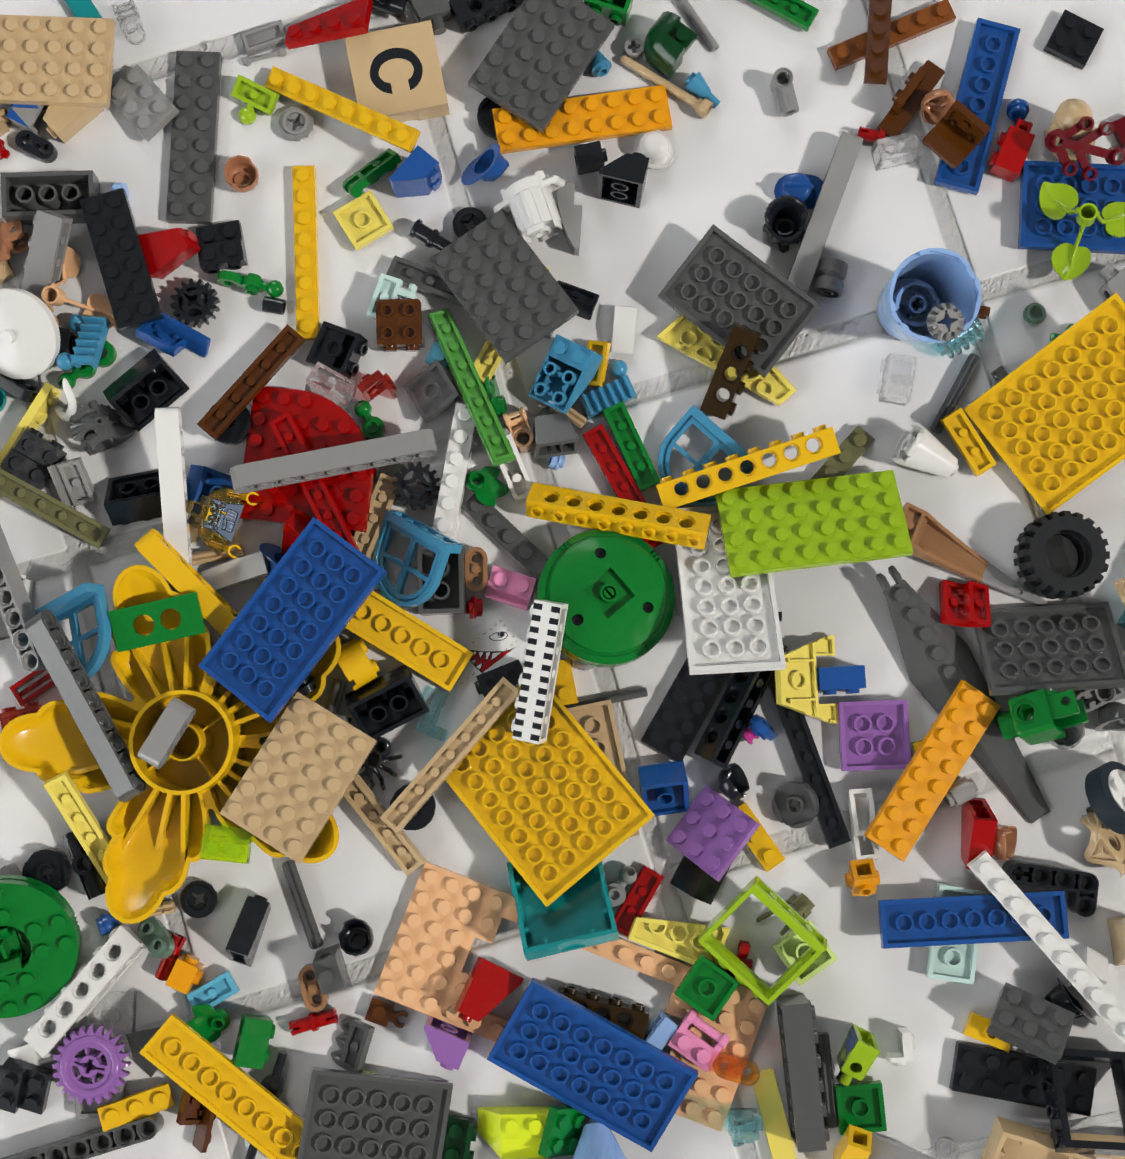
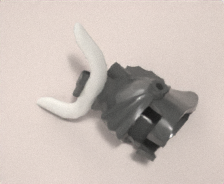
M63 378L62 385L68 404L64 408L55 405L54 410L64 422L74 423L69 426L71 428L70 434L73 435L72 439L79 442L87 441L86 444L88 446L84 447V450L90 456L119 446L134 434L136 429L121 423V416L109 405H98L96 400L88 403L90 408L88 410L79 405L66 378Z

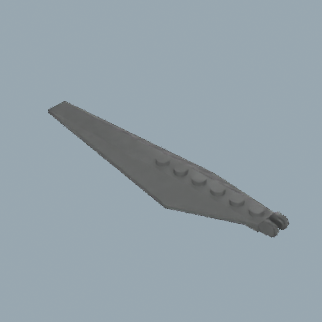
M891 565L888 567V572L896 583L891 587L883 574H877L876 578L884 590L883 593L889 607L909 680L933 709L940 714L960 680H965L995 701L994 697L989 694L987 682L968 644L949 625L941 623L940 616L904 579L902 580L895 566ZM999 709L971 754L1032 824L1049 813L1050 809L1015 739H1004L997 718V714L1001 713Z

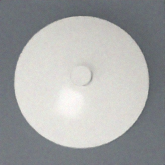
M19 288L0 289V373L14 379L36 377L46 372L54 364L59 354L61 339L57 321L48 306L34 294Z

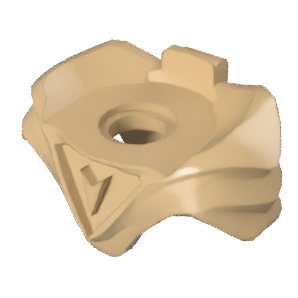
M1094 812L1083 815L1080 822L1090 830L1091 835L1089 844L1084 852L1085 859L1089 863L1105 865L1118 870L1121 878L1125 874V834H1118L1110 830Z

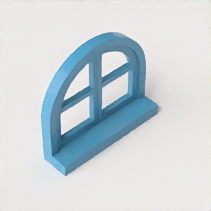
M693 405L665 437L659 451L658 468L661 478L672 475L670 455L673 447L695 465L693 467L695 472L703 470V465L707 464L720 449L729 456L738 454V457L747 455V452ZM692 423L714 442L712 447L698 462L676 443ZM748 460L743 461L740 465L743 468L741 471L745 474L753 470V464ZM684 482L676 484L675 492L678 495L686 494L687 491L684 489L687 487V484ZM714 495L688 504L708 507L716 505Z
M387 510L375 545L373 561L386 570L387 558L401 566L395 588L392 586L386 573L378 584L379 590L387 600L397 606L415 607L425 603L433 596L440 585L450 553L460 554L463 545L403 511ZM394 530L410 538L404 561L387 552ZM418 544L436 553L429 576L412 567ZM409 572L426 581L416 593L411 595L402 594Z
M83 583L35 610V613L37 614L41 610L47 609L54 613L59 623L69 619L72 635L70 643L74 647V651L86 673L91 678L101 668L107 657L111 642V623L108 615L109 610L104 585ZM94 605L98 627L81 636L77 613ZM98 634L93 655L86 663L82 642Z

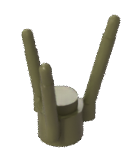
M803 893L798 897L793 894L785 901L789 905L792 903L791 907L804 919L812 913L811 910L815 907L812 901ZM769 910L758 917L756 922H761L774 913ZM785 925L779 934L783 936L790 927Z

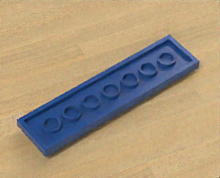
M982 18L976 20L955 101L958 99L977 117L983 120L991 130L956 169L951 168L940 158L933 184L972 195H977L979 192L1020 28Z
M1064 891L1023 892L1061 937L1069 939ZM993 894L877 900L881 948L883 949L1033 941Z

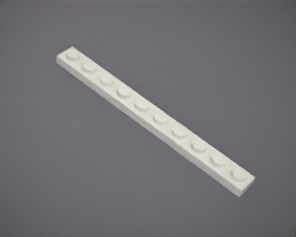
M982 851L967 866L1125 1045V1008L988 852Z

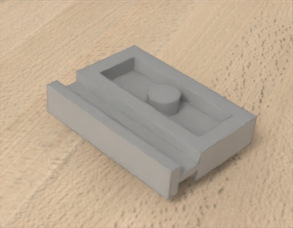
M81 457L57 464H50L47 467L61 502L69 506H78L97 500L98 497Z

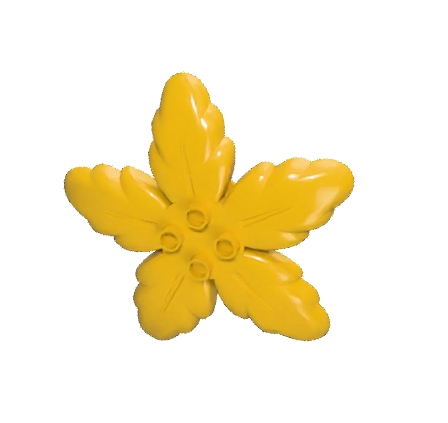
M133 565L124 569L114 583V610L175 597L181 594L172 591L167 581L155 569L145 565ZM166 609L161 614V623L165 628L175 629L180 625L181 616L175 609ZM140 615L134 621V628L141 635H149L154 629V621L148 615ZM111 627V637H112V639H113V641H114V643H115V639H114V635H113V631H112V627ZM207 628V632L123 652H118L115 649L111 654V665L120 681L134 696V699L130 701L116 695L97 692L129 749L130 758L136 772L147 783L146 790L125 803L119 801L106 824L107 832L112 838L104 852L102 861L103 870L108 877L105 887V900L110 914L122 923L134 924L147 919L157 910L165 896L173 894L184 884L191 862L199 861L208 848L211 830V809H213L227 833L237 843L248 845L254 842L264 853L271 857L282 858L286 856L219 813L263 746L260 743L261 738L270 735L296 692L272 723L265 720L198 666L213 647L212 637ZM339 636L308 675L315 678L316 688L305 696L313 701H316L323 694L326 686V676L338 663L341 654ZM176 697L195 708L196 713L165 764L160 769H157L137 757L168 703ZM64 700L50 701L43 705L37 713L19 716L10 721L1 731L0 754L14 768L35 772L44 782L67 771L74 784H76L77 789L86 794L112 789ZM333 815L330 816L302 862H322L335 852L339 842V829Z

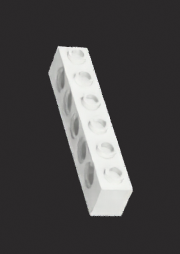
M121 925L114 928L108 936V941L93 952V958L90 962L79 968L76 973L77 977L72 983L69 982L61 989L60 997L44 1009L45 1014L41 1019L36 1020L30 1025L27 1030L29 1033L23 1040L42 1058L53 1057L58 1051L57 1045L60 1043L64 1044L63 1037L67 1035L70 1037L71 1031L82 1023L145 949V944L130 926ZM116 946H119L121 953L116 958L114 956V949ZM102 964L105 971L102 976H99L98 968ZM85 983L88 985L86 995L82 993V986ZM68 1002H70L72 1005V1011L70 1014L66 1012V1005ZM52 1021L56 1025V1029L53 1033L50 1031L49 1028Z

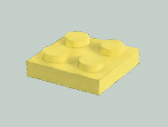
M371 190L333 212L356 252L394 230L392 223Z

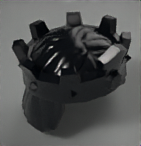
M784 195L768 204L764 214L765 224L763 226V232H766L768 236L767 241L770 244L773 242L779 244L778 250L782 253L789 250L790 244L794 242L798 244L801 241L802 233L805 232V225L809 218V211L801 199L795 196Z

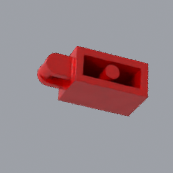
M1018 117L1014 126L1010 125L1006 132L1002 131L996 142L999 145L997 152L993 151L988 161V164L991 165L988 171L989 174L1011 183L1014 182L1022 170L1035 135L1030 133L1033 123Z

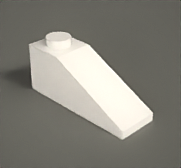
M504 427L503 430L513 450L515 460L498 465L513 500L517 502L528 496L532 484L509 430Z

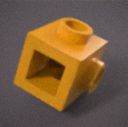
M873 859L849 861L848 873H845L846 887H850L852 896L865 897L876 894L877 885L880 884L879 871L875 869Z

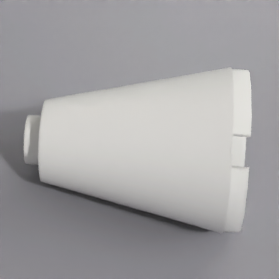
M918 422L911 425L913 429L910 432L906 430L899 439L894 449L897 457L893 458V461L899 465L947 478L953 476L959 468L958 459L923 425Z

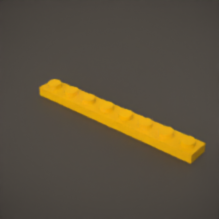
M274 66L264 87L409 153H412L421 134L418 129Z
M314 165L292 166L296 331L306 341L315 340L320 330L316 168Z

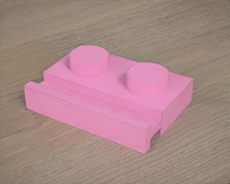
M493 565L483 597L527 610L537 579Z

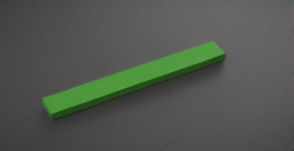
M449 308L429 313V323L493 467L515 460L513 450Z

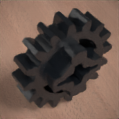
M190 278L189 284L182 281L181 289L174 288L177 295L170 296L175 301L170 304V307L175 310L173 315L176 318L179 317L178 320L180 322H186L191 328L194 323L198 328H201V322L209 325V318L216 319L213 314L214 311H220L219 307L215 305L220 303V299L215 297L218 294L217 291L211 289L212 286L208 282L204 285L202 279H198L197 283H195ZM190 300H192L193 302L195 301V302L199 303V304L201 305V307H199L198 305L192 304Z
M418 461L416 466L409 462L408 469L405 466H401L400 470L402 473L396 472L394 474L398 480L392 482V485L397 486V489L392 491V493L399 494L396 501L403 500L404 508L411 505L412 510H416L419 505L420 509L423 510L425 509V503L432 506L433 501L431 499H438V495L435 492L440 490V486H436V483L441 479L434 477L437 472L436 470L429 471V464L422 467L421 461ZM413 471L412 478L403 480L409 472ZM424 474L429 478L430 483L425 480ZM417 481L418 485H421L424 488L418 489L416 491V488L412 487V485L409 484L415 483ZM403 489H406L410 494V498L404 494ZM430 492L425 499L420 501L421 494Z

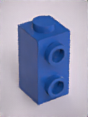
M865 665L817 668L818 691H823V695L837 694V690L845 689L846 694L860 693V688H866Z

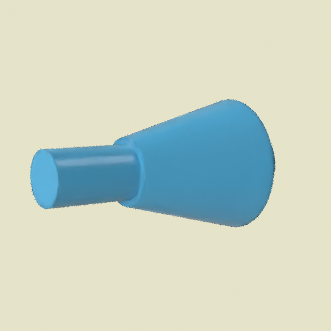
M598 51L590 63L591 73L595 77L607 75L612 66L611 62L600 51Z
M700 71L697 74L692 72L685 80L687 86L684 89L702 99L710 100L713 102L712 107L714 109L718 106L720 101L711 93Z

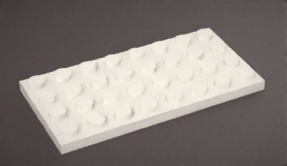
M717 507L677 508L711 515L705 550L675 545L689 674L702 675L785 670L786 662L773 574L766 573L730 578Z

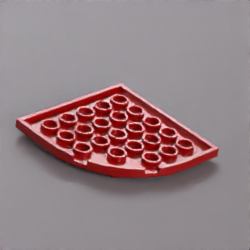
M264 387L252 402L250 416L252 424L247 435L243 464L285 456L269 422L288 411L292 413L310 451L365 441L366 438L354 419L331 400L304 390ZM373 468L324 478L349 530L366 532L373 488ZM299 483L254 491L258 495L251 494L248 500L250 503H257L256 505H249L241 499L237 501V504H244L239 519L284 524L293 508L311 520L315 517Z

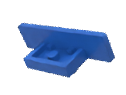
M162 312L163 319L142 324L136 328V337L172 357L185 348L202 357L208 355L211 342L209 337Z

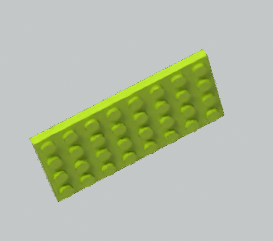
M894 470L734 488L714 495L730 578L906 557L913 554Z

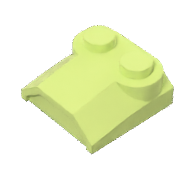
M810 919L807 920V922L817 930ZM793 930L772 945L787 969L810 947ZM828 944L827 949L796 979L799 986L838 959Z

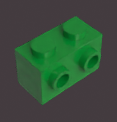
M584 0L585 5L613 22L615 26H626L633 0Z
M242 1013L232 1057L234 1066L263 1070L264 1063L268 1062L270 1056V1048H268L269 1039H273L275 1034V1024H273V1020L270 1017Z

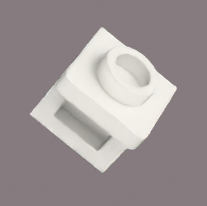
M906 1027L897 1028L898 1051L885 1052V1058L893 1065L904 1066L907 1064L906 1062H914L913 1049H916V1040L914 1034Z

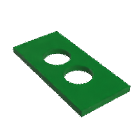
M197 592L108 611L118 652L207 632ZM166 609H175L179 612L181 622L177 628L167 629L162 625L161 614ZM148 615L153 619L154 629L149 635H141L136 632L134 621L138 616Z

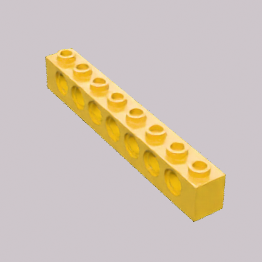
M826 424L812 428L813 433L804 435V432L791 435L790 441L782 443V439L768 443L769 448L760 450L758 446L746 450L747 455L738 457V454L725 457L724 463L717 465L716 461L704 464V469L695 472L694 468L682 471V477L673 479L672 475L659 479L660 484L656 485L662 505L676 508L840 454L841 451L833 427L827 428ZM811 438L817 440L819 444L815 452L807 449V442ZM788 446L795 447L797 451L793 459H788L784 454ZM766 453H771L775 458L772 466H765L762 462V458ZM745 460L753 464V470L748 474L743 473L740 469L741 463ZM726 467L731 471L729 480L722 481L719 478L718 472L721 468ZM700 475H706L710 480L706 488H700L696 483ZM679 482H684L688 486V491L684 495H678L675 492V485Z
M533 482L526 499V517L602 531L609 530L627 536L705 550L709 534L711 515L535 482Z

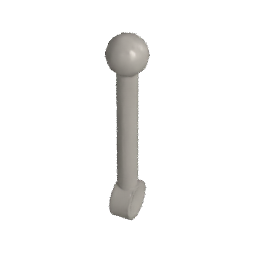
M280 48L276 52L252 58L245 56L242 58V63L244 66H250L252 62L279 55L284 57L287 51L284 48Z

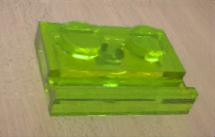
M204 824L205 833L202 840L200 859L249 863L252 834L242 827Z

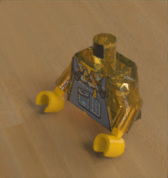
M223 488L212 491L209 496L202 495L199 502L194 500L188 502L186 512L194 515L192 526L197 528V534L206 546L219 552H227L230 559L238 558L232 555L230 550L235 548L241 551L240 546L236 544L228 546L227 543H232L245 505V503H242V500L246 501L249 505H256L257 503H250L248 500L249 495H258L256 492L237 494L233 489Z

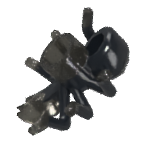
M379 737L375 739L377 743L361 767H365V771L359 774L368 787L371 783V791L375 786L372 773L376 774L380 781V787L384 791L386 789L384 778L377 768L388 772L393 777H397V773L383 764L384 762L403 758L402 754L386 757L391 752L392 745L387 738Z

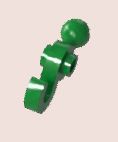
M227 270L218 272L217 282L230 288L232 282L245 289L244 292L250 295H258V293L266 291L268 295L275 298L281 296L284 291L281 282L278 280H271L267 283L261 280V276L249 273L248 276H242Z
M105 341L104 348L107 349V356L100 359L98 365L101 368L112 365L117 357L115 347L108 341ZM81 365V368L73 366L71 373H63L58 377V384L63 389V386H61L62 380L66 378L73 389L79 377L90 379L96 374L97 369H93L91 365Z
M365 400L358 401L354 406V412L358 417L364 419L362 424L364 435L369 439L383 437L385 425L382 420L370 414L372 407L369 402Z

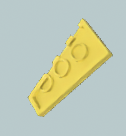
M635 916L627 937L628 940L690 964H694L698 956L702 954L718 965L717 958L711 953L705 952L704 947L698 942L700 932L707 926L706 924ZM719 926L712 934L725 945L730 928Z

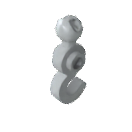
M625 866L620 870L618 882L607 884L612 907L619 906L624 902L626 898V885L634 883L637 879V872L631 866ZM629 869L634 870L632 874L628 873Z

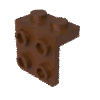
M957 99L944 117L923 138L922 142L947 165L956 169L979 145L991 128Z
M383 299L376 302L377 346L379 348H383L384 352H397V348H406L408 352L419 351V348H425L422 336L421 301L419 299Z

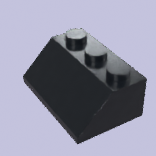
M637 152L632 154L626 153L600 168L598 173L597 199L640 208L649 158Z
M154 348L102 392L108 402L139 432L155 418V408L169 407L190 388Z
M158 469L109 478L103 505L112 526L127 525L132 522L149 521L153 518L162 517Z
M405 664L369 682L358 690L345 694L347 708L360 730L374 739L429 712L417 682Z

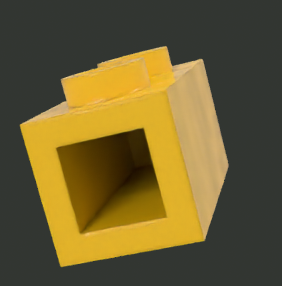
M849 1124L833 1151V1159H868L871 1154L872 1132Z

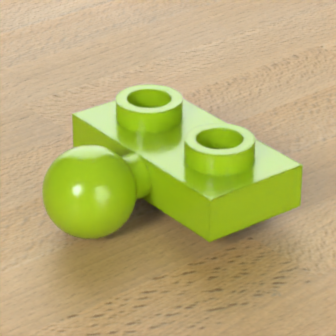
M239 74L231 92V96L247 103L246 107L241 108L238 113L239 120L245 125L255 122V108L272 115L280 97V94Z

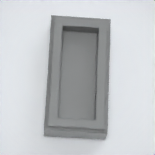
M282 20L240 33L248 57L285 45L286 31Z

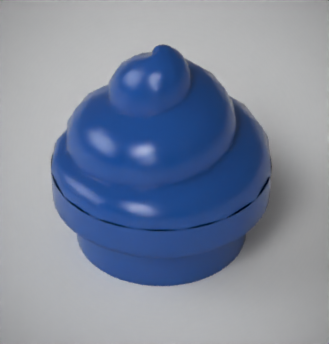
M1020 98L1011 101L1006 108L1007 116L1014 122H1016L1018 117L1024 120L1029 113V103Z
M107 913L100 914V917L95 919L101 936H109L110 932L119 926L120 922Z

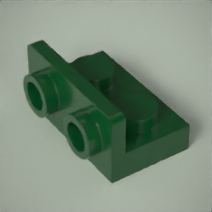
M448 1115L442 1159L474 1158V1151L470 1150L471 1141L476 1142L478 1127L474 1126L475 1118Z

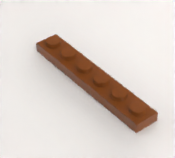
M942 0L892 21L890 25L889 49L954 22L956 16L949 1ZM867 32L828 48L827 54L835 71L865 59Z

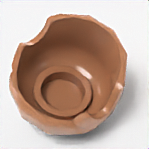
M935 89L925 94L921 101L920 110L926 123L936 125L954 104L953 96L948 90Z
M237 155L230 157L225 163V180L234 191L246 193L253 190L258 184V169L249 157Z
M1008 825L997 827L993 855L997 859L1009 861L1008 858L1014 856L1017 842V827Z

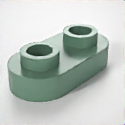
M148 917L140 922L138 935L151 955L160 959L168 958L174 951L175 942L163 923L153 917Z

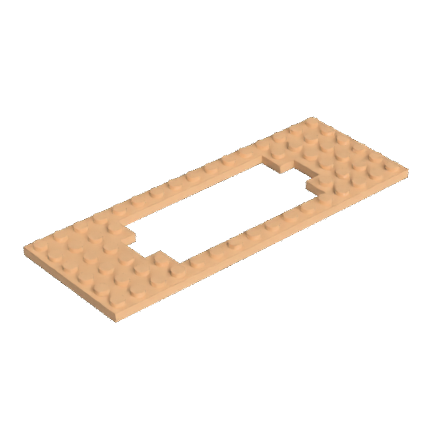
M426 861L374 994L496 1042L509 1019L489 1012L479 1022L472 1019L471 1023L458 1017L460 1012L454 1010V1007L470 976V973L462 971L474 938L493 943L502 917L518 923V912L514 896ZM620 937L616 941L581 948L674 985L665 1008V1013L678 1017L682 1021L687 1012L693 1009L697 1012L698 1017L719 1032H725L730 1036L729 1042L721 1050L707 1072L672 1047L668 1053L698 1070L697 1078L675 1114L721 1132L767 1004L759 997L756 999L749 988L738 985L713 1022L674 994V991L692 967L691 965ZM689 1025L688 1029L713 1046L716 1043L713 1038L695 1025Z

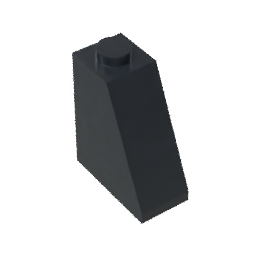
M259 895L254 897L247 896L225 948L229 960L249 967L252 966L271 910L270 903L267 902L268 900L265 897Z

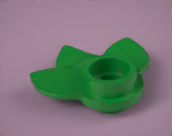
M493 375L492 382L489 381V376L486 377L485 387L491 396V404L497 416H502L503 413H507L504 395L500 396L496 376Z
M485 466L480 471L469 473L466 477V487L474 492L476 499L485 506L494 507L496 504L495 498L503 497L509 492L508 487L497 479L500 469L497 467Z
M197 1004L192 1006V1012L195 1017L187 1022L191 1028L212 1043L220 1037L221 1031L229 1026L230 1015L223 1008L214 1009L209 1004Z

